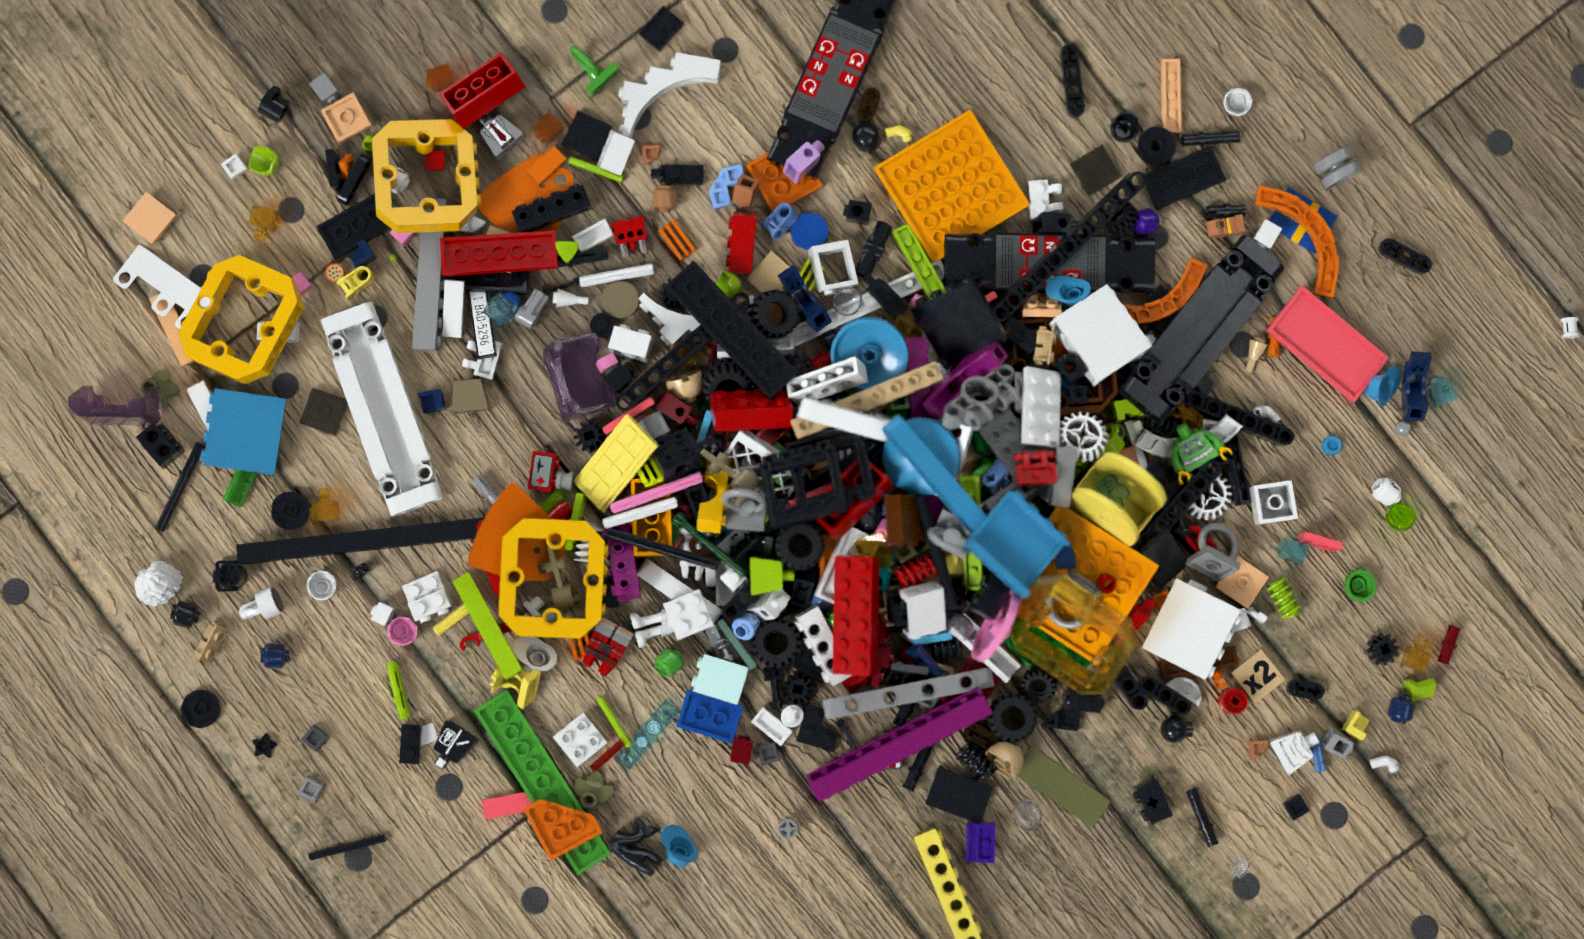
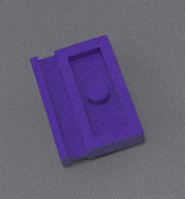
M967 822L966 862L995 863V823Z

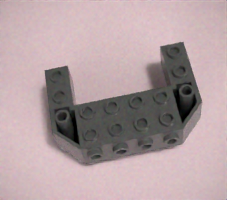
M974 392L969 395L975 401L983 402L989 399L985 394ZM1010 405L1004 411L995 407L992 412L993 419L990 422H985L982 428L978 430L1013 478L1009 486L984 502L981 509L986 516L1008 491H1019L1026 497L1025 501L1029 502L1039 494L1044 486H1017L1015 467L1016 465H1022V462L1014 461L1013 454L1021 453V451H1028V453L1038 452V450L1043 449L1037 446L1021 444L1022 421L1019 417L1014 416ZM944 412L940 417L933 420L942 423ZM961 428L951 429V432L954 434ZM1030 460V464H1040V461Z

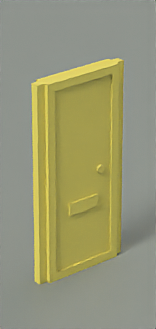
M626 414L574 479L575 485L599 510L605 513L610 504L617 499L659 445L632 416Z

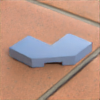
M742 164L725 167L721 170L718 178L709 190L713 210L732 206L728 187L735 186L741 174H744Z

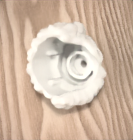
M154 561L147 570L139 571L134 583L136 596L145 605L159 606L160 604L168 603V600L174 597V593L178 592L181 588L179 584L182 583L183 577L179 570L165 561Z

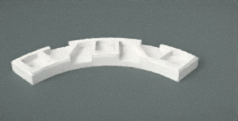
M1226 414L1215 426L1207 431L1215 434L1225 444L1243 426ZM1145 429L1134 445L1152 455L1171 458V450L1174 447L1173 441L1175 439L1162 437Z

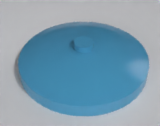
M860 317L848 322L838 331L831 346L830 356L832 364L855 356L865 364L868 382L852 388L861 392L903 375L907 367L909 353L904 336L893 324L877 317Z
M918 417L906 420L905 422L955 479L960 468L961 453L953 433L944 427L942 423L930 418ZM890 440L885 442L883 462L890 479L899 488L910 494H920V496L936 494Z

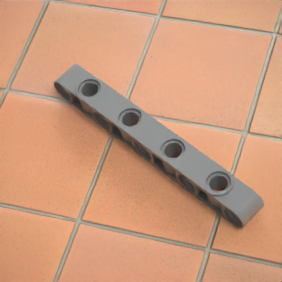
M990 667L825 699L822 700L825 718L832 719L964 693L978 686L980 689L994 687L995 685L992 670ZM965 676L970 680V684L966 688L961 684V679ZM925 684H930L932 687V692L929 695L923 692ZM889 691L894 694V700L890 703L885 700V694ZM849 699L856 701V708L853 710L847 708V701Z

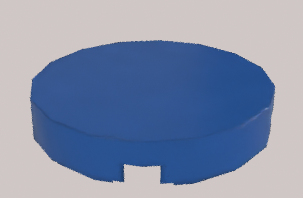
M804 213L798 216V220L791 226V238L794 244L806 251L812 246L824 244L828 237V226L825 220L815 213Z

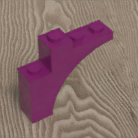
M995 341L963 358L956 369L942 376L943 380L932 386L933 391L922 405L933 419L940 417L945 411V407L960 395L962 384L966 379L973 376L984 377L1000 367L1008 355L999 343Z

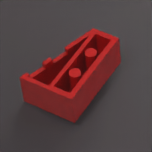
M735 210L733 217H729V229H732V235L728 236L727 248H730V255H726V267H729V272L752 274L758 212Z

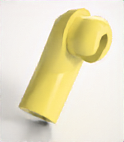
M902 125L885 128L887 138L899 135L902 137L903 142H910L912 140V131Z

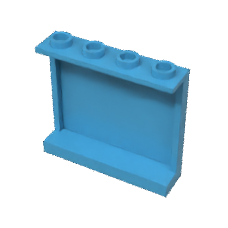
M215 388L214 393L210 392L209 404H212V411H207L206 423L210 424L209 430L204 431L203 442H207L206 450H201L200 461H204L203 466L207 465L274 476L286 399Z
M1008 491L963 545L1016 595L1026 598L1030 594L1028 588L1064 545L1069 546L1070 543L1066 540L1067 536L1062 531L1054 529L1052 527L1054 524L1048 518H1043L1039 514L1040 511L1033 504L1029 505L1025 501L1026 497L1019 491Z

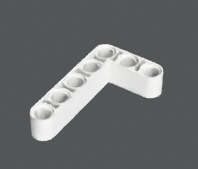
M803 397L798 417L889 442V439L882 431V428L891 420L886 413L871 410L870 414L817 399Z

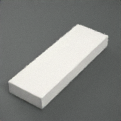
M445 279L442 336L462 338L464 280Z

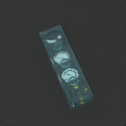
M665 699L630 739L633 746L628 749L624 746L615 759L630 770L680 711Z

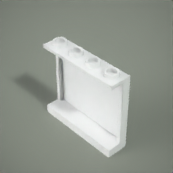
M1107 284L1055 317L1049 323L1050 328L1054 327V333H1057L1058 339L1069 354L1074 353L1085 368V376L1093 387L1141 354H1145L1152 347L1150 339L1143 334L1138 323L1132 319L1125 305L1121 304L1114 290Z
M1176 578L1142 648L1206 680L1207 677H1212L1216 669L1213 665L1216 659H1221L1225 651L1222 647L1225 642L1229 643L1234 633L1231 629L1234 624L1238 625L1242 617L1239 614L1241 610Z

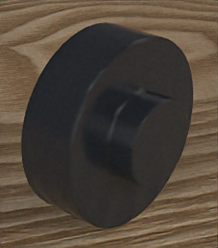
M607 313L596 314L590 322L593 334L598 338H608L612 335L615 326L614 319Z

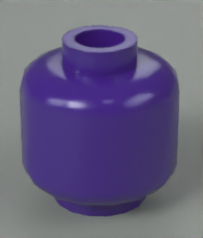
M1150 208L1139 210L1137 212L1138 217H1136L1138 219L1137 223H1133L1135 225L1134 228L1130 227L1138 235L1152 233L1157 229L1159 216Z

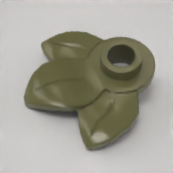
M167 370L155 372L152 378L145 379L141 384L142 393L150 398L154 406L159 408H168V398L175 396L180 391L176 383L169 381L170 372ZM150 385H154L153 391H149Z
M599 772L591 774L586 781L581 778H577L575 781L574 790L580 797L581 806L587 810L596 808L598 803L606 802L613 793L612 786H603V779ZM588 796H591L593 798V802L591 804L586 802V798Z

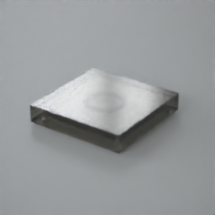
M1103 145L1069 164L1088 196L1093 195L1122 177Z
M312 387L299 423L337 436L348 402L345 398Z

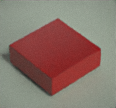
M432 150L429 154H425V170L445 171L446 152Z

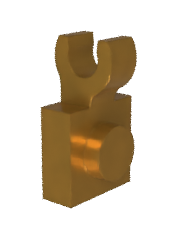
M1180 403L1177 406L1179 410L1174 409L1171 413L1175 418H1183V423H1186L1189 428L1202 429L1203 415L1191 406L1185 407L1183 403Z

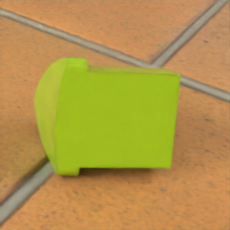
M559 241L555 243L557 252L565 263H569L577 253L578 242Z
M1433 678L1416 683L1411 679L1403 680L1406 693L1413 702L1435 695L1437 683Z

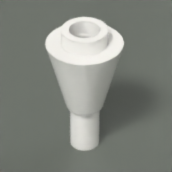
M557 289V292H553V303H556V307L575 304L588 305V297L576 296L575 294Z

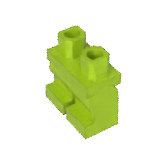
M1126 399L1114 401L1108 406L1110 421L1114 423H1120L1125 419L1133 417L1138 419L1145 416Z

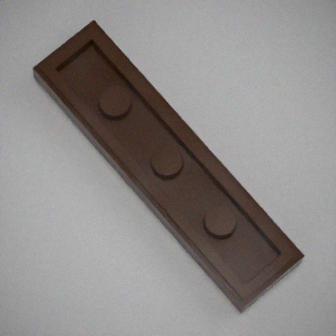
M1235 646L1222 648L1225 651L1220 660L1216 659L1213 666L1216 669L1239 665ZM1167 660L1158 661L1162 680L1193 674Z

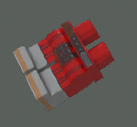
M601 617L584 650L585 655L582 663L591 667L595 659L602 661L598 672L607 676L612 668L616 667L634 634L618 626L612 640L608 642L617 625Z

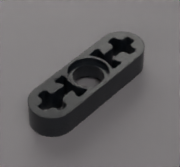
M363 153L359 155L337 197V202L345 206L349 205L371 164V157Z
M1385 239L1378 246V251L1383 257L1416 274L1423 275L1430 271L1432 267V262L1428 257L1393 239ZM1387 244H1390V248L1392 250L1386 252V247H1384V245L1386 246ZM1401 252H1407L1410 255L1408 262L1401 260ZM1423 261V262H1425V263H1424V266H1425L1426 268H1423V269L1421 270V269H1419V268H1420V265L1417 264V263H1421V262Z

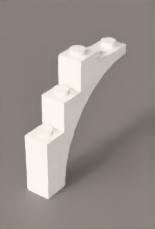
M676 52L675 58L671 59L670 69H673V71L650 67L649 72L645 74L644 83L647 85L624 81V86H620L619 98H621L622 104L627 106L623 108L622 117H625L624 124L620 125L619 134L632 139L634 129L640 117L654 101L665 93L687 84L702 82L718 84L721 60Z
M644 293L638 298L641 302L639 304L641 309L645 313L650 312L654 316L652 320L659 327L661 325L664 326L659 330L662 335L660 339L667 346L671 344L674 347L689 332H692L700 325L692 315L670 311L655 303ZM753 295L749 297L750 304L754 302L752 301L755 298ZM744 300V301H743L741 304H739L738 306H740V307L745 306L746 303H747V301ZM749 308L744 315L751 320V316H748V312H751V308ZM698 335L693 340L696 343L699 341L702 343L703 337Z

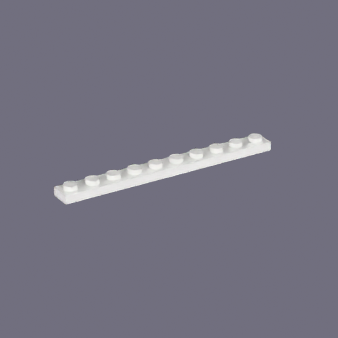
M938 260L931 263L940 280H944V267L941 261ZM914 272L888 283L902 299L922 290ZM868 292L828 310L827 313L832 322L820 331H814L804 321L798 324L796 328H793L792 333L779 338H793L795 348L822 336L823 332L830 329L835 330L837 326L845 322L848 323L868 315L882 307Z

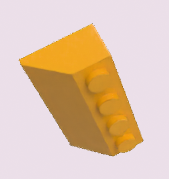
M632 479L631 496L664 485V482L662 481L645 488L641 479ZM670 494L632 507V510L669 499ZM671 509L632 521L633 535L672 546ZM633 546L635 558L665 556Z

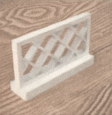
M740 430L726 451L729 454L732 450L733 455H728L727 457L734 458L736 468L732 469L737 471V473L742 468L753 470L755 467H760L759 464L752 465L751 454H758L761 456V459L764 456L776 454L777 459H779L780 452L749 430ZM737 441L745 445L746 452L736 454L735 444ZM747 455L749 465L739 467L737 457ZM801 467L802 475L804 476L807 469ZM791 470L784 471L785 473L773 474V478L779 477L781 487H776L775 491L782 490L783 494H788L789 498L794 490V485L784 486L782 476L790 475L792 477Z

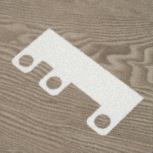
M139 244L114 276L113 281L123 289H127L137 275L161 292L151 305L153 311L160 316H165L175 303L185 309L175 322V326L180 329L182 318L186 317L201 288ZM123 272L130 274V280L125 284L119 281V276ZM203 297L200 300L201 307L205 308L210 305L208 297ZM162 299L167 300L168 308L164 311H159L157 309L158 301Z

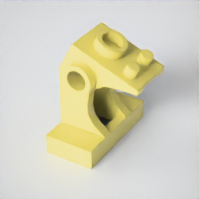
M496 666L494 674L491 676V679H494V681L490 682V686H492L491 692L496 691L500 687L514 688L519 694L517 706L524 709L535 700L541 672L534 669L529 673L523 668L522 672L505 680L499 667Z

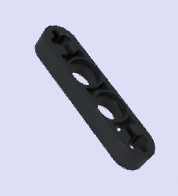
M1068 44L1060 52L1066 110L1070 117L1079 118L1085 110L1077 48L1074 45ZM1067 50H1070V53H1074L1071 56V63H1068V55H1064ZM1074 68L1076 75L1069 77L1066 74V69ZM1070 86H1076L1079 90V93L1077 95H1071L1068 91V88ZM1080 98V100L1076 101V106L1080 110L1078 113H1075L1074 110H1071L1074 106L1073 100Z

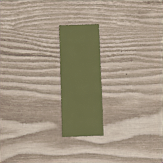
M1030 746L1023 756V769L1017 777L1093 828L1111 800Z

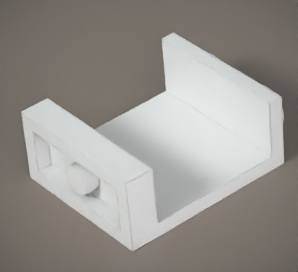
M931 581L900 590V597L907 603L908 627L902 628V631L910 639H919L922 636L937 634L940 631L946 630L944 588L939 583Z

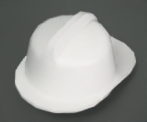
M519 636L514 641L513 652L522 663L526 664L530 670L548 671L556 665L557 653L550 645L540 639Z

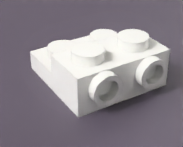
M438 571L402 586L415 622L425 623L432 619V615L438 613L441 616L449 612L448 608L453 607Z

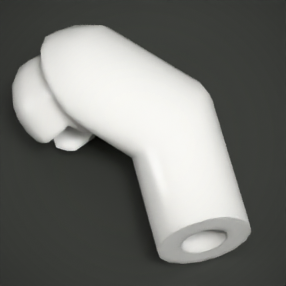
M1381 756L1369 760L1372 769L1385 766L1388 767L1390 773H1395L1399 770L1398 761L1391 757Z

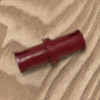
M1448 625L1445 639L1441 641L1442 648L1437 659L1438 662L1450 664L1453 650L1457 647L1455 644L1461 628Z

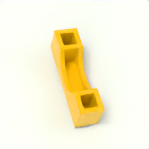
M707 460L705 486L711 488L716 496L708 502L700 503L697 531L720 534L721 526H725L726 515L723 512L728 509L722 503L721 497L724 492L731 490V485L728 484V481H732L733 478L722 470L718 475H710L708 467L711 462ZM728 461L726 465L730 467L731 461Z

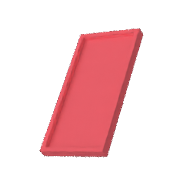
M1300 286L1265 330L1352 403L1358 399L1369 385L1371 378L1379 372L1389 359L1387 355L1304 286Z

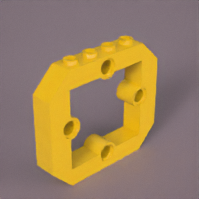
M452 119L390 121L372 138L376 217L396 233L460 231L477 214V206H481V196L476 192V189L480 188L479 177H475V171H478V160H474V154H477V144L473 143L472 135L465 129H462ZM421 140H427L428 142H427V143H422V142H420V141H421ZM457 145L458 165L456 167L455 180L460 186L461 205L438 206V202L435 199L425 198L420 202L419 207L392 208L391 189L396 187L398 177L397 169L389 164L388 147L415 146V149L420 154H429L434 146ZM462 173H467V174H469V175H468V176H462L461 174H462ZM389 175V176H391L392 178L386 179V178H384V176ZM426 209H432L433 211H432V212H426L425 210H426Z
M237 255L214 264L207 274L205 283L200 287L201 290L185 320L182 321L178 332L184 354L187 358L237 382L247 384L270 374L304 309V304L298 284L291 277L241 255ZM234 276L244 280L246 288L257 297H264L269 292L283 297L273 319L264 322L260 326L259 334L262 339L249 364L235 358L233 348L223 341H215L211 346L200 342L212 317L219 313L221 309L220 302ZM203 297L210 299L208 307H201L200 300ZM275 330L274 334L269 336L271 331Z
M521 519L502 537L499 596L500 618L517 636L582 638L601 620V615H605V604H602V596H606V584H603V576H607V565H604V557H608V545H605V541L587 521ZM553 534H559L561 537V542L557 545H553L550 542V537ZM518 538L546 539L547 545L553 549L563 547L566 540L588 541L587 572L583 575V583L586 586L585 618L562 617L560 611L554 607L545 609L542 616L515 615L516 586H519L524 581V573L517 567ZM517 571L520 574V579L517 582L510 581V572ZM591 574H595L598 577V582L595 585L588 584L587 579ZM549 612L557 614L555 622L551 623L546 620Z

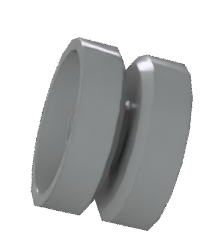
M1351 146L1344 147L1327 155L1313 166L1317 175L1330 172L1321 180L1326 190L1346 181L1363 170L1359 160L1346 163L1355 156Z

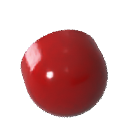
M1101 574L1096 579V587L1102 593L1110 594L1115 590L1117 582L1114 576ZM1106 580H1108V582L1109 580H1111V582L1107 586H1104Z

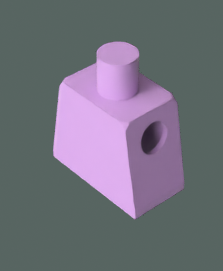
M816 140L812 145L809 142L804 143L786 160L783 172L795 184H798L818 163L821 156L820 152L825 149L824 145L819 140Z

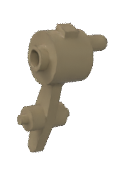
M702 449L700 454L711 462L708 467L710 475H718L722 470L733 478V481L730 483L733 489L760 491L761 481L756 472L751 469L742 468L737 473L726 465L729 461L727 457L729 454L727 452H720L715 457L707 450ZM738 496L734 504L741 506L748 497Z
M547 545L550 560L544 561V565L541 568L546 570V573L553 572L557 586L551 587L549 600L551 606L554 605L556 609H563V612L571 610L570 607L576 606V603L585 601L586 594L574 596L571 584H563L560 570L566 568L565 565L568 564V560H564L563 557L556 558L554 549Z

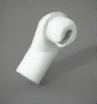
M1256 406L1253 409V414L1262 418H1268L1272 422L1278 423L1281 420L1270 406Z

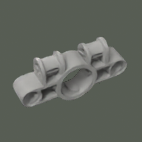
M1003 364L985 377L973 376L966 379L962 384L960 395L945 407L942 420L943 426L947 429H956L963 423H966L972 429L980 430L985 422H990L993 419L992 412L995 407L1004 411L1010 403L1018 401L1019 394L1011 386L1014 369L1009 365ZM980 392L989 399L983 402L975 401L967 394Z

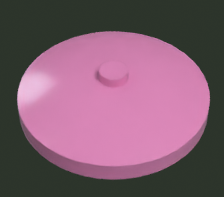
M1010 590L996 619H984L978 630L971 655L972 658L979 662L986 661L1012 632V626L1020 604V597L1012 590Z

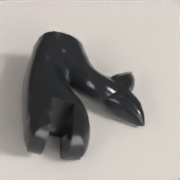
M635 817L636 831L629 833L619 829L607 847L631 867L648 876H652L655 871L645 864L644 861L647 858L660 866L662 862L661 857L652 850L632 847L631 845L651 837L660 829L654 826L646 827L641 819Z

